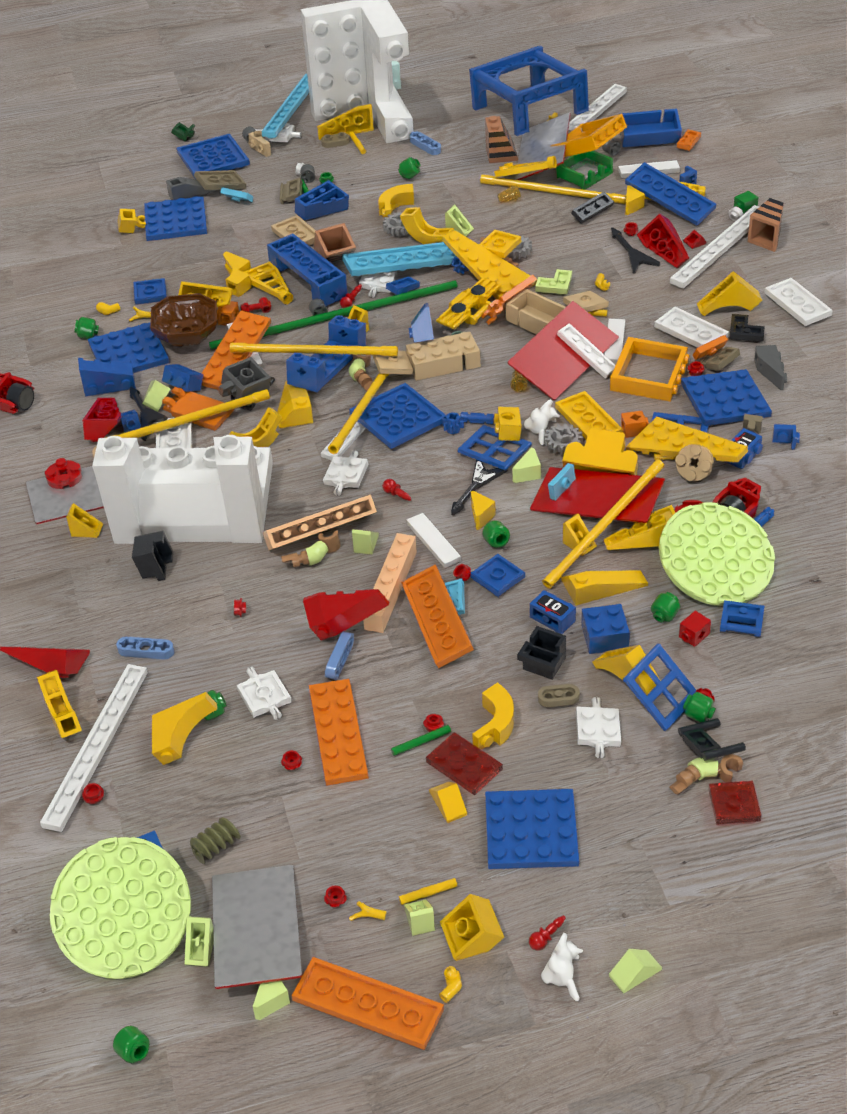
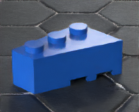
M78 358L85 397L129 390L130 387L136 389L132 363L116 361L106 363L100 362L97 359L87 361L83 358Z

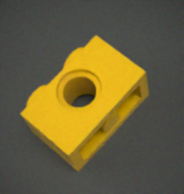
M498 407L497 413H494L495 433H498V439L520 441L521 418L519 407Z

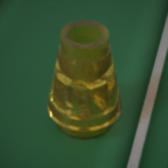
M512 185L497 194L499 202L502 203L518 200L521 194L518 186Z
M515 370L512 373L510 385L514 391L522 392L528 383L526 378Z

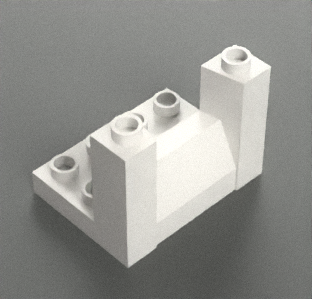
M350 0L301 9L311 114L314 120L334 118L357 106L372 104L373 120L386 144L410 139V133L413 132V118L393 85L392 61L401 60L404 56L409 55L408 32L389 1Z
M235 435L213 437L214 446L207 448H184L181 446L148 448L144 446L139 447L137 438H121L119 436L99 438L92 467L114 544H134V537L164 531L169 542L262 543L273 465L271 448L253 446L252 437H237Z

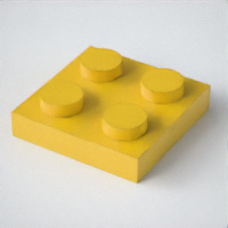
M494 230L479 245L500 258H505L522 241L521 236Z

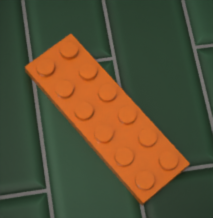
M240 311L204 368L201 385L220 390L219 387L222 385L221 380L224 368L249 358L253 353H231L230 343L259 344L271 324V319Z
M436 564L401 582L438 669L474 650Z
M350 679L309 685L326 786L369 779Z
M312 957L291 995L292 1001L425 1050L444 1011V1004L315 957Z

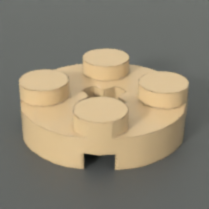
M691 444L680 450L675 458L677 470L683 478L688 481H699L711 473L714 459L708 448ZM692 458L699 460L697 463L698 467L691 465Z

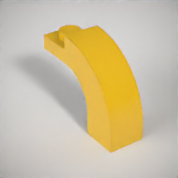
M413 184L398 185L383 192L378 200L379 216L382 215L383 218L388 217L399 206L414 205Z
M420 207L406 208L400 215L407 232L422 244L443 242L442 237L454 231V228H435L429 225L424 220Z
M268 407L261 421L252 431L244 434L231 431L229 435L252 437L253 446L269 447L279 435L275 430L283 417L273 408Z
M57 670L36 677L60 737L64 738L82 731L76 713L68 701Z
M498 682L482 692V707L493 715V719L472 733L473 748L478 752L485 747H489L494 741L501 746L509 738L514 727V704L512 697Z

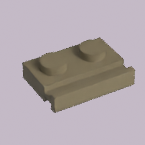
M300 177L287 181V184L284 185L281 183L279 198L281 204H284V201H295V198L302 195L303 182Z
M725 346L712 356L706 355L699 362L708 369L720 371L740 355V350Z

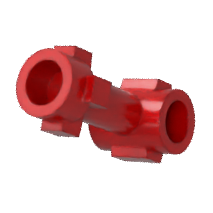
M262 297L259 299V303L248 305L247 302L241 304L240 309L249 313L250 311L261 309L263 313H268L271 310V302L266 297Z

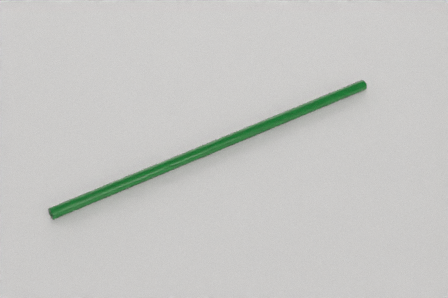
M456 280L355 306L368 311L455 289L458 285ZM353 306L268 327L263 337L332 320L336 315L348 316ZM223 339L209 342L210 350L217 349Z

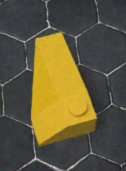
M372 104L357 106L318 125V139L321 140L327 134L334 135L340 132H345L349 135L350 132L357 134L374 131Z
M181 281L178 295L201 293L217 301V308L230 305L233 288Z
M285 381L277 413L283 417L278 425L279 429L313 423L312 408L307 390L289 385L287 381Z
M670 505L652 512L648 523L634 522L632 528L621 529L603 540L607 550L659 546L662 531L668 520L675 514L673 506Z
M641 570L584 571L561 577V581L575 606L648 586V582Z

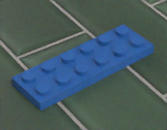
M645 162L625 179L626 185L634 187L648 198L696 226L716 209V203Z

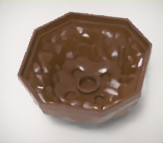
M201 293L167 296L151 307V331L157 338L172 346L198 345L206 340L217 326V301Z

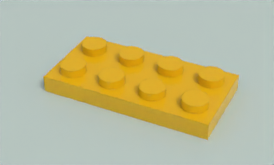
M586 391L555 402V408L574 428H579V432H582V436L586 440L590 428L623 433V429Z

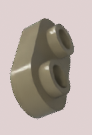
M345 132L334 135L327 134L321 138L322 146L325 148L344 146L350 142L349 135Z
M573 684L545 686L538 691V702L544 707L573 705L579 701L580 697L579 688Z

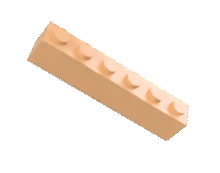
M370 494L263 532V536L268 550H272L366 517L377 511Z
M396 534L373 588L379 589L390 603L387 607L363 620L364 630L384 633L403 587L401 582L406 580L417 553L416 536Z

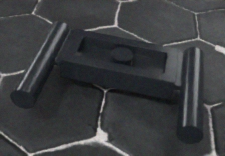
M718 718L678 728V733L680 736H683V741L704 761L746 750L744 742L721 748L704 731L719 727L721 724Z

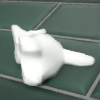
M551 399L540 409H534L530 417L524 422L525 429L530 430L534 434H539L538 440L541 445H544V434L548 422L552 421L555 423L556 418L560 417L556 410L551 407L553 402Z
M563 932L541 974V978L546 984L551 983L558 987L567 986L570 996L575 1001H579L580 997L573 981L572 960H578V954L582 953L583 950L577 948L571 941H566L567 934Z

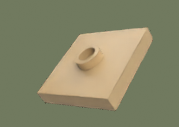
M592 291L563 297V303L566 305L574 301L587 312L607 308L609 305V301Z
M398 350V356L372 355L380 374L411 375L413 372L406 351Z

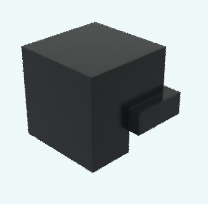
M164 531L134 537L132 559L142 579L156 576L158 581L165 580L166 564L173 562L174 552Z
M536 626L530 635V642L525 641L517 654V660L523 662V670L553 680L566 659V635Z

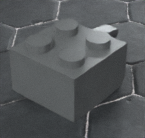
M249 357L224 368L219 394L222 397L233 395L236 399L265 389L269 392L271 377L252 357Z

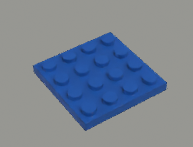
M230 133L176 148L178 155L193 177L196 171H228L250 165L249 158Z
M195 196L186 199L179 198L177 200L144 203L147 241L207 234L204 197Z
M150 322L88 339L95 359L110 363V361L132 363L134 373L169 363V358L159 338L151 331Z
M747 369L681 378V385L704 426L743 421L745 414L763 416V418L771 417L772 410Z
M403 383L372 398L358 419V422L392 449L441 425L442 419L446 418L447 415L408 384ZM356 406L349 409L350 415L352 414Z
M573 789L485 792L488 869L579 866Z

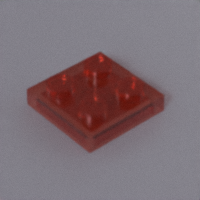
M753 781L709 784L708 790L716 825L761 821L762 815Z

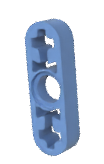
M418 131L410 133V143L431 155L441 153V144Z
M344 631L341 633L326 665V678L338 679L354 643L353 633Z
M122 637L116 643L118 653L125 657L169 659L174 655L173 643L166 639ZM143 646H150L148 650H141Z

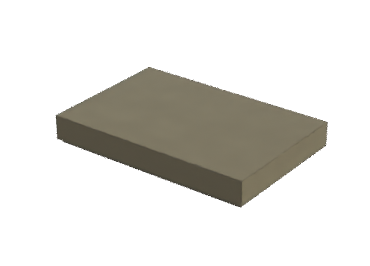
M235 170L196 171L194 177L204 190H221V188L246 189V183Z

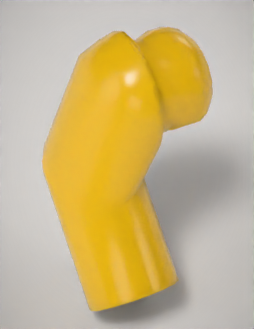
M599 273L595 286L602 291H606L610 287V282L607 283V280H604L605 275Z
M99 302L96 305V310L104 315L121 310L118 303L108 305Z
M449 966L444 970L447 987L439 994V997L445 1003H448L462 987L460 973L454 966Z

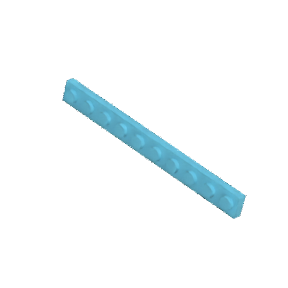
M307 74L303 76L264 127L262 137L276 138L309 94Z

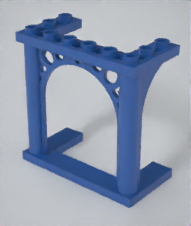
M540 45L469 69L473 109L476 111L487 107L486 90H490L512 103L514 134L516 136L530 132L529 104L573 89L574 113L578 115L589 111L587 70H576L544 53L543 47ZM525 66L530 67L531 87L516 91L499 80L502 74ZM547 69L562 75L545 82V72Z

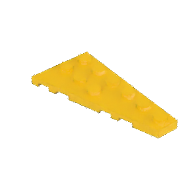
M456 230L442 237V241L478 280L485 278L501 284V288L493 294L496 299H499L509 290L530 277L529 274Z
M656 417L626 446V450L642 451V454L648 455L650 452H657L660 456L676 457L685 446L697 444L708 448L717 461L739 462L748 452V447Z

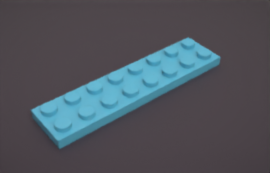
M444 242L342 254V260L351 276L450 265L456 255Z

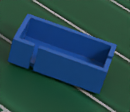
M677 108L665 109L662 122H660L661 110L620 113L623 114L627 128L620 132L622 147L677 143L681 139L682 128Z

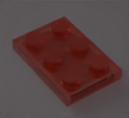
M455 732L426 756V763L474 796L503 770L502 763Z

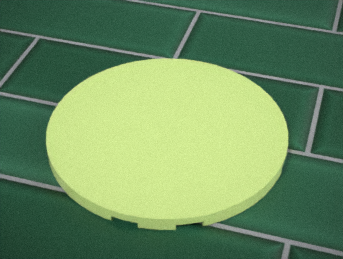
M711 502L694 506L689 505L676 512L668 520L662 531L659 541V555L666 574L681 591L700 602L715 606H723L724 600L746 603L764 591L774 573L775 553L773 546H771L767 538L768 535L752 517L734 507L721 506L718 503Z
M135 837L104 839L76 854L57 878L51 895L49 914L52 932L61 951L80 969L107 979L136 977L162 964L180 944L186 932L187 917L191 913L190 889L178 863L158 845Z

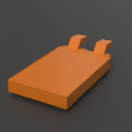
M531 275L499 299H495L489 304L481 317L485 318L487 315L491 317L486 322L488 325L495 322L497 315L506 309V303L525 289L530 290L537 278Z
M174 387L171 390L172 394H175L172 398L165 397L162 400V403L165 404L163 410L170 412L173 417H179L224 403L191 391L185 393L182 388ZM234 409L199 419L192 423L216 431L232 414Z

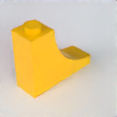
M733 271L697 303L700 313L706 316L710 312L725 306H740L751 311L763 300L758 290Z
M640 645L606 651L592 661L596 669L610 671L623 680L646 654ZM650 663L648 666L651 668V670H652V671L655 673V675L658 677L657 673L655 672L654 668L652 667V665H651V663ZM645 670L635 679L646 695L656 686Z
M207 692L152 715V755L163 765L182 758L183 746L189 733L199 721L217 710V703Z

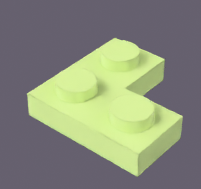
M557 269L554 278L538 277L535 292L556 293L559 295L568 294L572 271Z

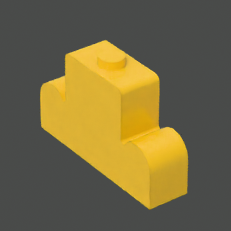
M590 428L585 446H582L579 442H571L566 446L562 463L563 468L570 463L574 465V469L637 475L638 456L634 451H624V433Z

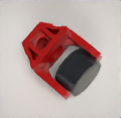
M10 372L0 373V410L11 414L16 413L18 409L22 411L28 410L34 401L33 390L35 388L31 386L32 383L27 379L13 376Z
M746 477L737 481H730L728 486L714 498L712 503L734 507L754 518L759 504L761 485Z

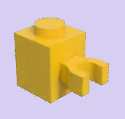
M120 209L117 220L118 231L121 233H134L135 226L145 228V216L140 215L136 217L135 209Z

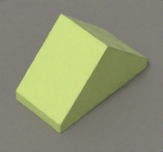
M453 205L445 213L446 228H454V231L456 230L464 236H467L474 229L456 205Z
M156 380L151 381L142 404L158 412L162 405V400L167 396L170 388Z
M531 447L512 468L513 482L518 483L541 479V464L534 448Z
M352 529L354 553L372 555L379 533Z
M426 899L404 904L412 936L435 931L433 907Z
M188 916L185 965L208 966L214 945L211 918Z
M628 949L609 973V977L624 994L661 971L662 967L647 950Z
M281 980L260 983L253 1004L255 1019L261 1020L290 1004L288 990Z

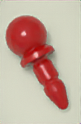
M362 285L356 286L350 294L347 293L340 300L342 308L352 306Z
M386 479L383 482L382 488L386 493H391L393 496L398 495L404 500L411 501L409 494L400 489L401 486L396 484L393 479Z
M564 915L554 919L553 923H550L545 930L540 927L539 932L532 933L528 941L530 947L537 951L543 950L547 945V941L552 940L550 935L562 926L566 917Z

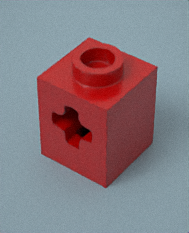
M695 610L680 623L679 638L694 647L697 646L710 634L711 620Z

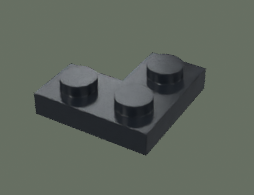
M732 314L729 339L763 342L765 326L748 325L749 315Z

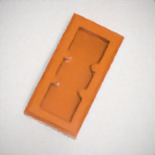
M688 129L677 142V148L690 151L701 138V132Z
M723 335L697 347L692 355L696 361L706 355H714L725 346L728 338L726 335Z

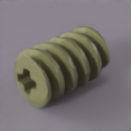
M222 817L218 823H213L211 828L207 827L204 833H198L197 838H191L190 846L196 859L200 863L205 864L204 856L211 860V851L218 855V846L225 850L227 848L225 841L232 845L234 844L232 836L238 840L241 836L237 828L228 819Z

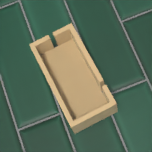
M525 289L506 303V320L515 325H520L521 328L537 335L565 306Z
M463 332L461 334L406 345V354L413 368L412 374L416 381L463 371L462 355H465L466 370L481 367L480 350L471 332Z

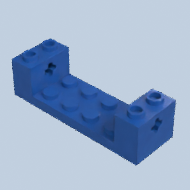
M290 234L267 244L269 261L278 268L279 272L290 268L311 285L312 300L321 299L325 306L341 300L348 293L346 274L295 234Z
M337 315L328 323L329 340L324 345L366 346V323ZM294 353L286 360L287 384L318 392L353 359V354H313L310 357L302 353Z

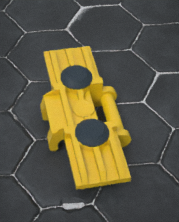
M481 278L473 287L457 295L449 303V308L436 319V322L454 330L464 321L465 323L475 325L481 315L487 310L489 304H491L487 300L501 288V284ZM470 308L477 309L478 311L474 315H471Z

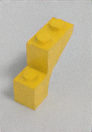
M226 251L223 253V257L226 261L225 268L230 274L225 279L226 287L233 288L232 294L240 297L252 288L250 275L244 273V271L251 269L250 260Z

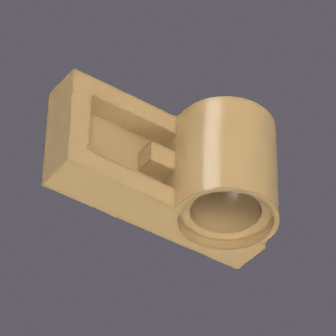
M262 131L248 134V142L251 148L266 157L271 155L270 142L265 140V137H262Z

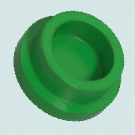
M324 172L320 175V183L323 184L328 180L334 182V177L331 173Z

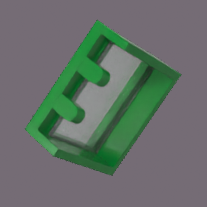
M596 151L573 155L564 160L563 164L556 167L557 178L564 179L585 190L613 173V158Z

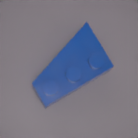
M328 180L295 198V213L302 219L308 220L348 210L349 195Z

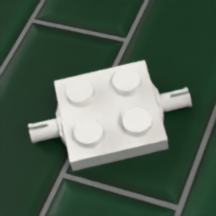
M286 123L276 138L269 139L265 137V140L288 142L293 137L301 138V132H294L295 126Z
M397 271L362 275L359 284L362 285L361 288L370 290L369 297L372 298L375 297L376 292L390 293L386 289V284L395 281Z
M352 450L349 457H333L323 478L324 485L335 487L333 493L336 496L337 494L338 496L341 495L344 488H359L369 465L368 459L357 458L359 453L356 450Z
M254 667L248 668L246 672L250 678L238 684L237 690L253 718L266 712H271L275 720H277V716L281 718L282 714L278 708L291 703V697L275 670L258 675Z
M596 697L592 698V707H576L577 744L595 747V756L599 758L600 754V758H603L605 756V747H620L619 709L601 708V699L597 697L596 702Z

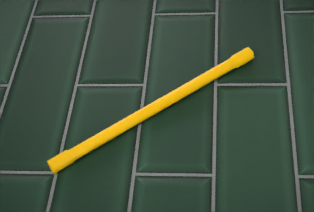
M483 174L480 178V183L501 185L591 199L602 193ZM606 193L614 203H626V195Z
M230 343V352L398 356V346Z
M379 373L338 435L328 446V451L331 454L338 453L350 431L389 374Z
M265 389L252 393L249 396L113 436L140 438L252 403L262 402L270 399L268 390Z
M656 459L640 479L560 564L542 580L546 588L551 589L577 558L650 480L656 477L664 468V463L661 460Z

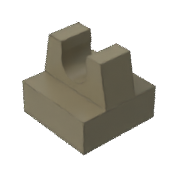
M745 414L743 428L754 433H761L763 416Z

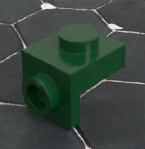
M178 122L173 127L171 133L186 142L188 138H192L195 134V125L192 124L188 128Z

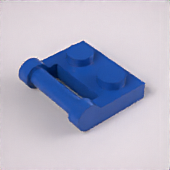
M724 600L720 632L734 631L754 634L755 637H760L765 606ZM727 621L755 624L756 626L727 623Z

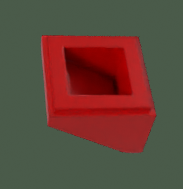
M695 230L683 239V242L692 249L707 243L704 237Z

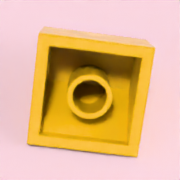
M469 894L440 921L453 959L456 961L489 952L504 938L490 900L473 894Z

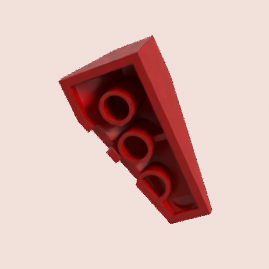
M658 214L637 234L645 247L676 268H679L689 259L675 227L668 218L661 214Z
M97 398L82 420L84 440L98 442L99 438H104L119 422L121 413L115 398Z
M379 589L356 590L355 593L344 594L343 591H337L336 594L327 595L326 592H319L303 599L309 628L321 641L337 636L387 607L390 603Z
M0 647V651L47 673L57 670L60 678H69V674H77L90 654L89 649Z

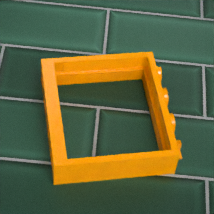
M623 114L582 123L568 133L567 141L551 146L566 145L565 157L594 151L627 128Z
M628 337L611 374L610 391L671 402L673 394H677L678 385L681 384V374H685L686 364L689 363L690 354H687L688 347ZM633 353L677 361L668 384L624 376Z

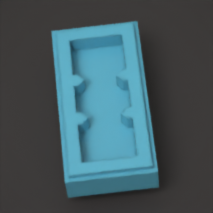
M221 188L220 192L238 202L240 200L253 202L254 198L249 193L228 188Z
M568 463L548 484L550 499L557 500L576 479L573 464Z
M461 578L446 582L445 585L458 614H465L464 581Z

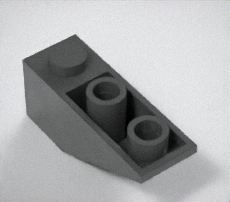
M177 177L166 180L168 195L171 200L192 198L215 191L204 190L196 179Z
M776 345L756 346L754 361L757 371L778 389L783 390L784 383H787V373H784L781 352H778Z

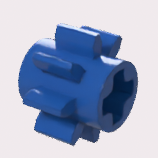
M457 256L453 258L452 266L455 267V272L464 274V272L469 270Z
M455 412L448 413L446 418L442 419L444 431H447L449 434L459 433L460 428H464L463 416H459Z

